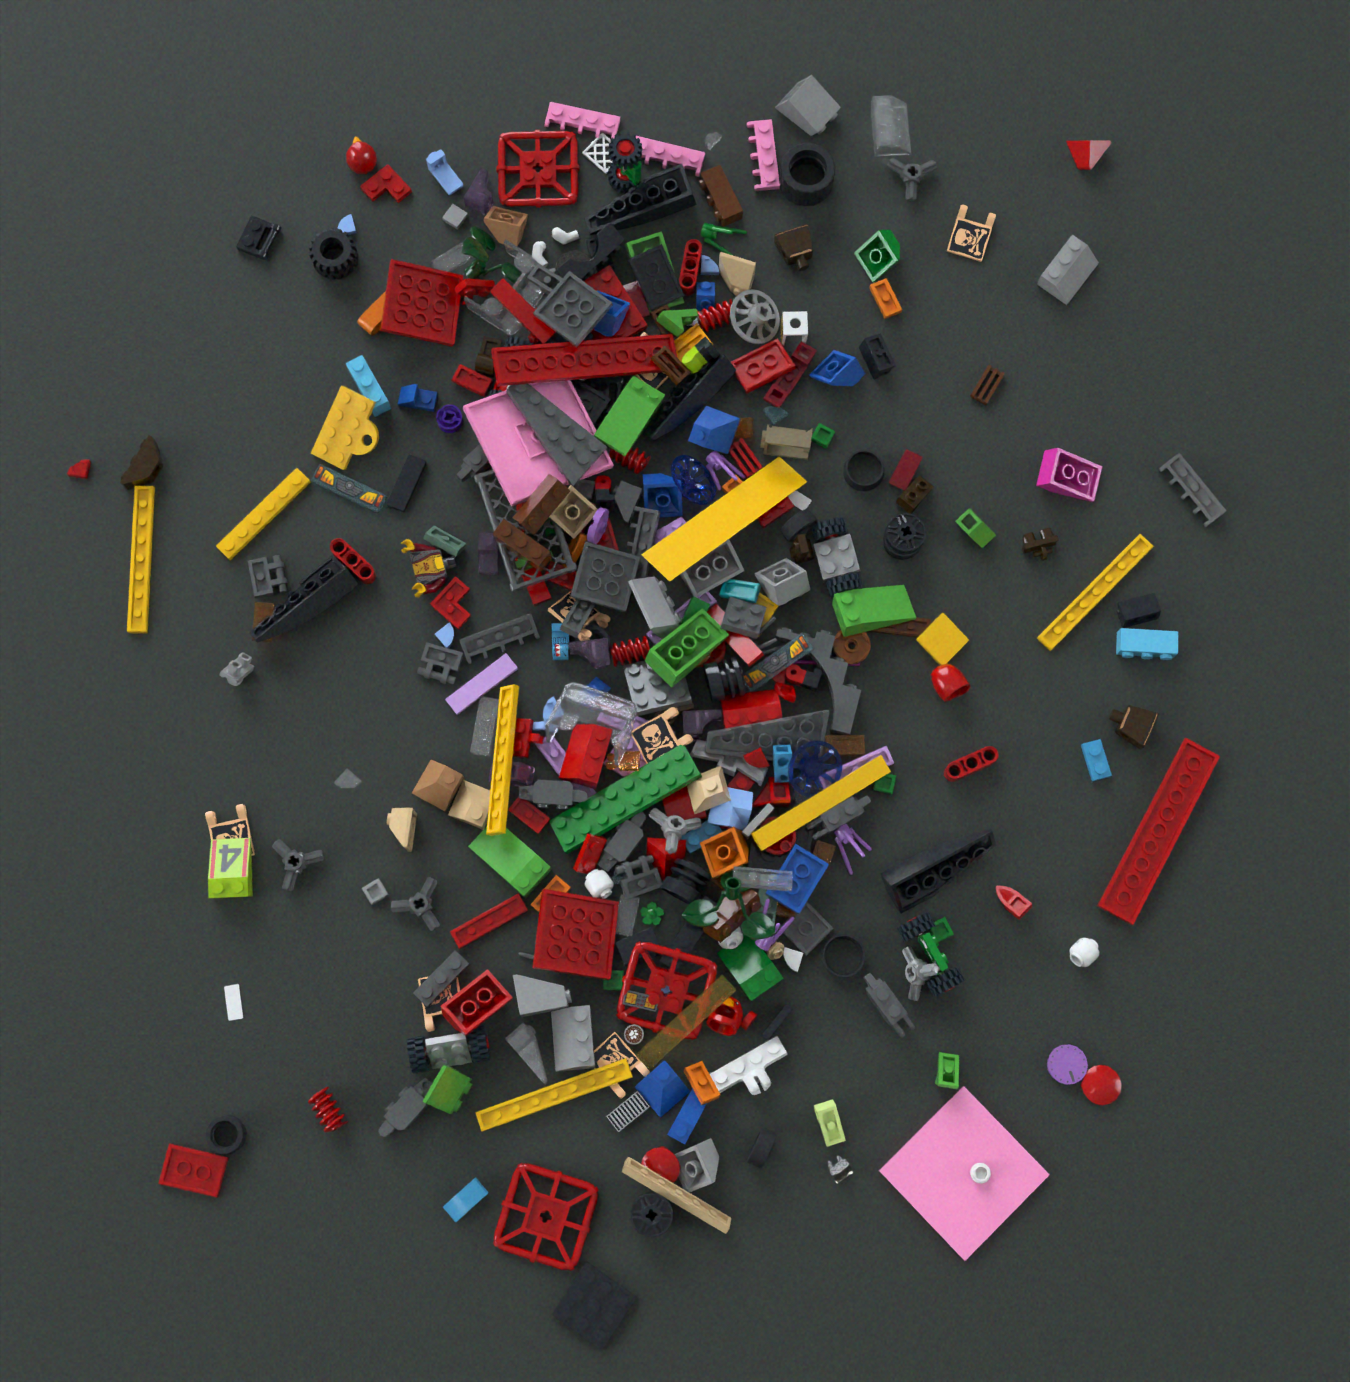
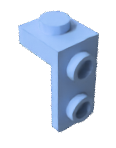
M441 149L437 152H432L426 159L428 169L447 194L452 195L463 187V183L448 165L444 152Z

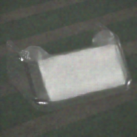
M505 240L504 245L507 253L515 257V267L522 272L513 288L534 308L544 292L529 281L527 277L538 262L531 255ZM468 297L464 298L466 306L470 311L506 334H515L522 326L496 298L486 299L482 306Z
M568 683L564 687L545 724L546 742H551L558 728L566 731L571 730L578 721L613 729L610 739L611 744L614 746V764L618 766L631 739L637 715V706L631 700L579 683Z

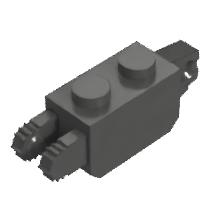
M481 444L463 459L462 469L457 473V477L462 482L466 481L470 476L474 478L475 475L484 473L491 468Z
M537 780L532 786H521L519 788V798L533 801L539 808H549V804L557 805V809H568V806H573V802H585L588 798L586 791L574 790V786L568 781Z
M868 795L859 800L857 797H851L821 814L806 827L809 830L820 824L823 828L822 831H818L812 836L814 840L825 834L829 835L841 826L859 818L865 812L863 808L869 805L871 800Z
M644 812L636 814L630 821L626 820L617 825L615 828L616 834L613 838L609 837L604 846V855L598 864L604 871L609 872L617 863L622 864L626 862L643 839V830L641 828L646 821Z
M871 973L864 976L863 979L868 985L866 988L867 995L888 1025L893 1026L901 1038L905 1036V1033L897 1023L900 1019H903L910 1030H914L915 1026L907 1016V1011L886 982H883L880 978L876 981Z
M424 1078L417 1085L410 1088L406 1086L398 1095L400 1099L396 1103H390L385 1109L386 1114L383 1117L386 1120L379 1128L380 1136L389 1137L396 1129L406 1130L428 1106V1104L423 1102V1099L433 1084L431 1081Z

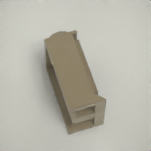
M767 424V430L762 432L760 448H764V455L808 460L812 429L805 432L806 430L776 426L770 428Z

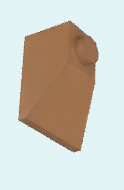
M493 206L484 217V223L499 243L513 248L517 247L521 242L528 214Z
M430 760L412 794L446 812L465 778L461 773L448 766Z

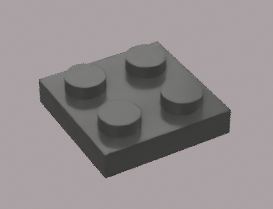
M730 597L720 628L757 639L767 607Z

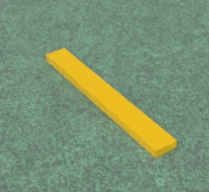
M154 486L134 487L127 620L128 633H148Z
M1139 534L1037 639L1051 651L1154 546Z
M515 684L500 687L486 834L489 836L506 833L519 686Z
M879 755L751 833L762 851L891 771L882 755Z
M627 1058L475 1113L481 1132L633 1078Z

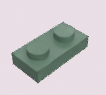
M436 526L431 527L423 538L430 542V544L443 549L455 557L464 550L466 545L465 542Z

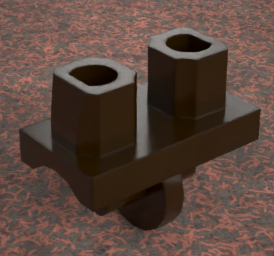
M1050 527L1040 530V540L1035 539L1033 532L1024 534L1023 554L1035 551L1033 552L1034 557L1040 556L1042 561L1047 560V554L1053 552L1051 546H1055L1056 542L1059 541L1058 536L1053 535Z

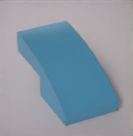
M475 1177L446 1203L443 1208L457 1222L489 1192Z

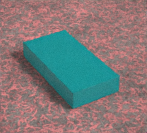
M729 579L722 584L719 596L726 599L733 597L756 603L761 585L759 583Z

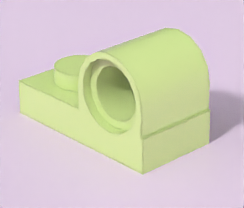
M833 1099L814 1105L826 1146L846 1141Z

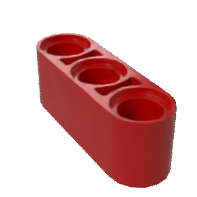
M696 239L689 240L684 251L679 284L685 296L692 295L696 289L702 255V245ZM690 249H696V250H698V251L695 252V253H692V252H690L689 250H690ZM689 265H691V266H694L695 268L692 269V270H689V269H687L686 267L689 266ZM686 282H689V283H691L692 285L689 286V287H686V286H684L683 284L686 283Z
M341 538L331 541L330 550L334 557L362 583L372 584L376 580V573L373 567L346 541ZM338 546H344L341 552L335 551ZM352 558H357V559H358L355 564H353V565L348 564L349 561H350V559H352ZM364 571H371L370 576L362 577Z
M987 746L951 762L944 770V777L950 782H955L991 766L998 759L997 749L993 746ZM984 752L991 753L993 760H986ZM967 760H973L976 765L975 768H969L966 763ZM949 768H956L958 776H952L949 773Z

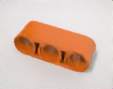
M386 291L357 321V324L371 336L380 331Z

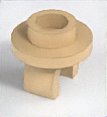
M776 941L765 952L771 960L778 959L783 955L784 945Z

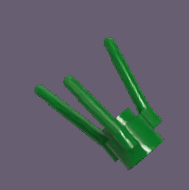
M704 223L700 236L705 238L704 242L711 244L721 252L733 255L712 241V238L716 239L718 232L747 234V231Z

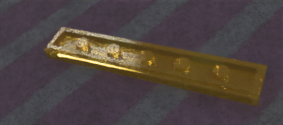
M721 975L636 1053V1057L650 1070L736 991V988Z

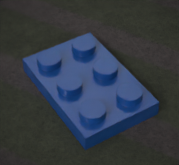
M795 844L765 895L799 915L829 864Z

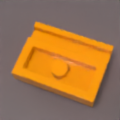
M697 323L674 340L677 357L681 362L683 356L701 339L706 337L710 341Z

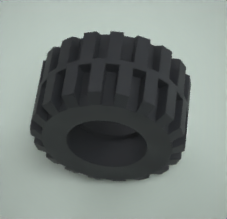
M330 228V231L324 229L322 230L323 233L320 234L318 232L316 234L317 238H312V245H309V255L316 271L319 274L321 273L324 278L329 276L331 280H334V277L341 279L343 275L345 277L349 276L348 272L352 273L354 271L353 266H357L358 260L357 250L352 237H349L347 232H342L341 229L335 231L334 228ZM339 248L343 250L342 255L337 259L329 260L324 258L326 252L330 249Z

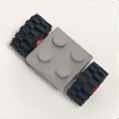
M835 517L834 519L830 518L829 520H823V522L814 524L811 527L816 542L814 548L823 581H827L826 584L830 598H833L836 593L852 589H862L860 575L856 573L860 571L859 563L844 518Z
M479 1025L469 1033V1042L462 1033L424 1039L423 1035L407 1038L408 1057L412 1074L429 1071V1058L432 1069H441L443 1065L454 1066L471 1063L472 1057L474 1063L490 1061L489 1041L485 1025Z

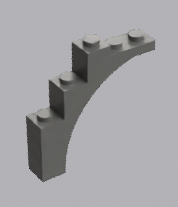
M789 628L778 629L775 637L778 641L793 644L796 640L799 641L798 638L802 635L809 645L807 650L803 647L804 652L817 664L820 670H823L822 673L831 692L833 717L830 732L849 737L861 690L857 689L858 686L853 684L843 685L848 663L844 662L845 660L840 657L830 658L835 636L829 631L821 630L816 632L815 638H811L810 634L803 632L796 634Z

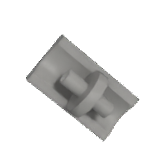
M242 652L238 658L229 662V665L220 672L219 676L226 677L231 685H240L243 679L254 669V666L250 664L252 657Z

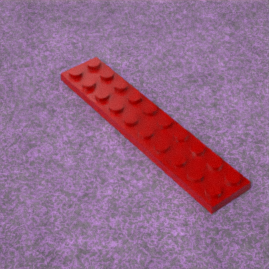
M673 334L582 341L578 347H575L570 342L497 347L491 350L497 386L660 373L663 371L651 360L652 356L666 346L677 357Z
M1184 738L1097 905L1098 907L1130 925L1134 924L1220 758L1219 755L1188 738Z

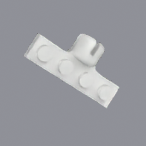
M778 1036L710 1073V1076L719 1093L739 1082H744L752 1095H757L761 1093L758 1086L759 1082L764 1091L771 1086V1081L765 1072V1068L788 1054Z

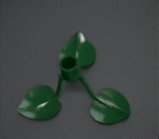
M473 226L470 229L472 237H467L462 247V254L475 258L464 270L469 279H477L481 274L485 276L487 273L501 269L504 276L524 292V278L521 272L512 264L506 262L504 265L499 264L485 270V263L489 261L486 249L494 251L496 245L493 238L487 232Z
M745 864L722 875L721 885L725 891H722V895L714 908L710 901L698 899L691 902L682 913V917L688 923L697 927H709L717 922L718 915L715 911L719 909L724 898L727 897L732 901L738 898L744 918L746 919L741 925L743 934L754 940L765 939L775 935V926L767 915L761 912H754L750 917L747 915L741 892L752 888L754 878Z

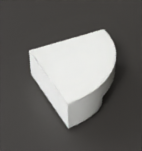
M784 947L783 956L786 964L790 969L798 972L803 953Z

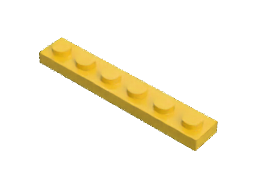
M296 468L216 545L217 549L229 560L233 559L311 481Z

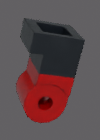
M605 475L598 476L595 479V507L597 509L600 507L606 508L609 512H614L615 494H610L611 479Z
M791 664L786 668L785 679L791 684L816 692L823 670L815 668L814 673L801 669L796 664Z

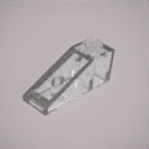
M522 1023L505 1039L538 1078L546 1084L548 1079L538 1039L535 1036L537 1032L530 1024L526 1026Z

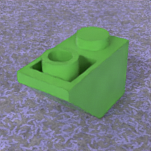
M971 508L955 521L982 548L996 536Z

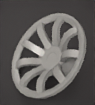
M746 290L738 294L731 304V323L742 339L749 343L762 344L768 342L776 335L780 324V317L777 306L768 295L759 290ZM752 294L753 304L749 303L744 296ZM757 296H762L766 301L758 303ZM740 300L748 309L737 308L738 301ZM769 304L772 306L775 314H772ZM735 313L748 315V317L736 322ZM769 319H775L774 328L769 326ZM751 322L745 335L739 327ZM757 326L759 339L750 338L752 331ZM763 326L771 333L766 338L762 334Z

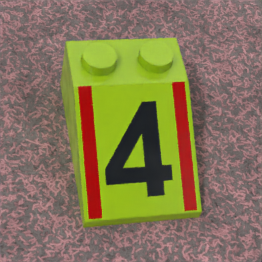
M251 838L211 840L208 873L209 898L253 897Z

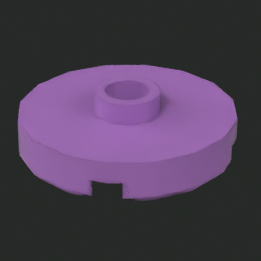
M600 507L594 514V522L589 526L587 533L588 542L597 544L607 527L608 509Z

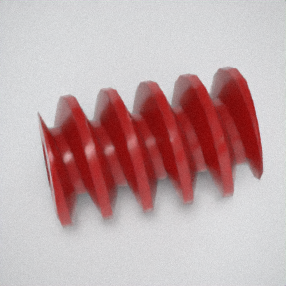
M729 299V304L727 301H723L722 306L718 303L715 305V308L709 306L708 311L704 308L702 309V315L697 311V321L700 328H704L706 332H709V326L715 330L716 323L722 327V321H725L728 325L732 300Z
M638 447L634 451L631 448L626 456L621 455L612 448L609 452L610 458H615L617 463L622 461L623 467L628 465V470L630 471L635 468V474L642 472L651 459V455L644 458V451L639 455Z
M643 636L642 642L637 637L635 638V644H633L631 639H628L627 645L621 641L620 647L613 643L612 649L610 648L614 667H617L618 661L623 666L625 659L630 664H632L633 658L639 662L640 656L645 660L650 650L646 636Z
M329 1087L315 1093L308 1101V1104H315L312 1108L313 1112L319 1111L316 1118H323L319 1124L321 1126L327 1125L323 1130L325 1133L335 1131L348 1123V1121H341L345 1116L344 1114H337L341 1108L333 1107L337 1100H329L333 1093H325Z

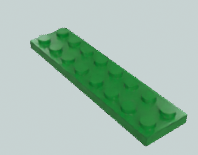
M679 745L587 798V801L580 802L552 818L549 822L564 852L569 854L583 845L587 833L595 836L604 834L701 778L702 775L685 745Z

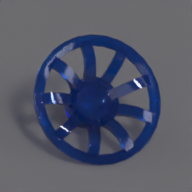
M677 456L671 464V475L675 485L682 493V497H686L699 505H706L712 502L715 498L716 487L707 468L691 456ZM682 460L684 462L685 470L680 463H678V461ZM689 461L694 463V467L690 473ZM675 467L680 470L681 475L675 474ZM698 469H702L704 474L694 478ZM705 478H708L710 485L704 483L698 484V482ZM702 489H708V490H710V491H711L710 496L708 495V493H707L706 491H704V490H702ZM691 493H693L694 496H695V499L692 498V497L689 496V495H690ZM699 493L703 495L706 500L701 501Z
M814 740L800 746L793 754L788 767V776L792 787L799 794L808 798L817 794L809 793L812 779L816 783L818 792L823 790V786L819 776L831 782L830 785L840 780L842 774L840 754L831 744L824 741ZM815 745L814 754L809 756L805 749ZM821 746L829 749L825 755L819 757ZM802 753L804 757L799 763H795L797 756ZM834 754L837 763L823 764L824 761ZM793 767L798 768L801 772L796 778L793 777ZM823 769H837L835 778L824 773ZM806 777V786L802 790L796 783H799Z

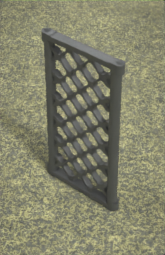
M490 470L475 475L474 479L476 484L479 485L493 531H495L503 519L508 521L507 517L511 511L517 513L518 510L514 509L513 506L511 507V505L507 506L501 503L505 493L502 488L495 485L498 480L497 477L493 483L485 482V478L495 475L494 471ZM494 488L503 492L499 500L490 498L489 493ZM500 505L508 508V512L503 518L497 517L495 510ZM551 518L543 524L544 528L541 534H534V536L538 537L536 542L539 543L540 540H544L550 543L549 551L553 545L560 546L562 553L557 558L553 556L551 558L556 561L551 570L544 568L549 574L536 578L538 570H536L533 576L524 573L527 564H529L525 562L521 570L514 569L512 562L520 557L511 551L508 552L505 546L497 542L511 583L509 584L511 592H516L522 588L578 570L576 563L572 560L562 528ZM508 521L509 523H511L512 525H514L516 528H519V529L525 531V532H526V535L531 534L529 531H527V530L524 529L523 527L519 526V523H518V522L512 523V522ZM547 528L555 530L556 536L552 540L543 537ZM558 563L566 564L567 568L554 572ZM522 575L531 578V580L518 583Z

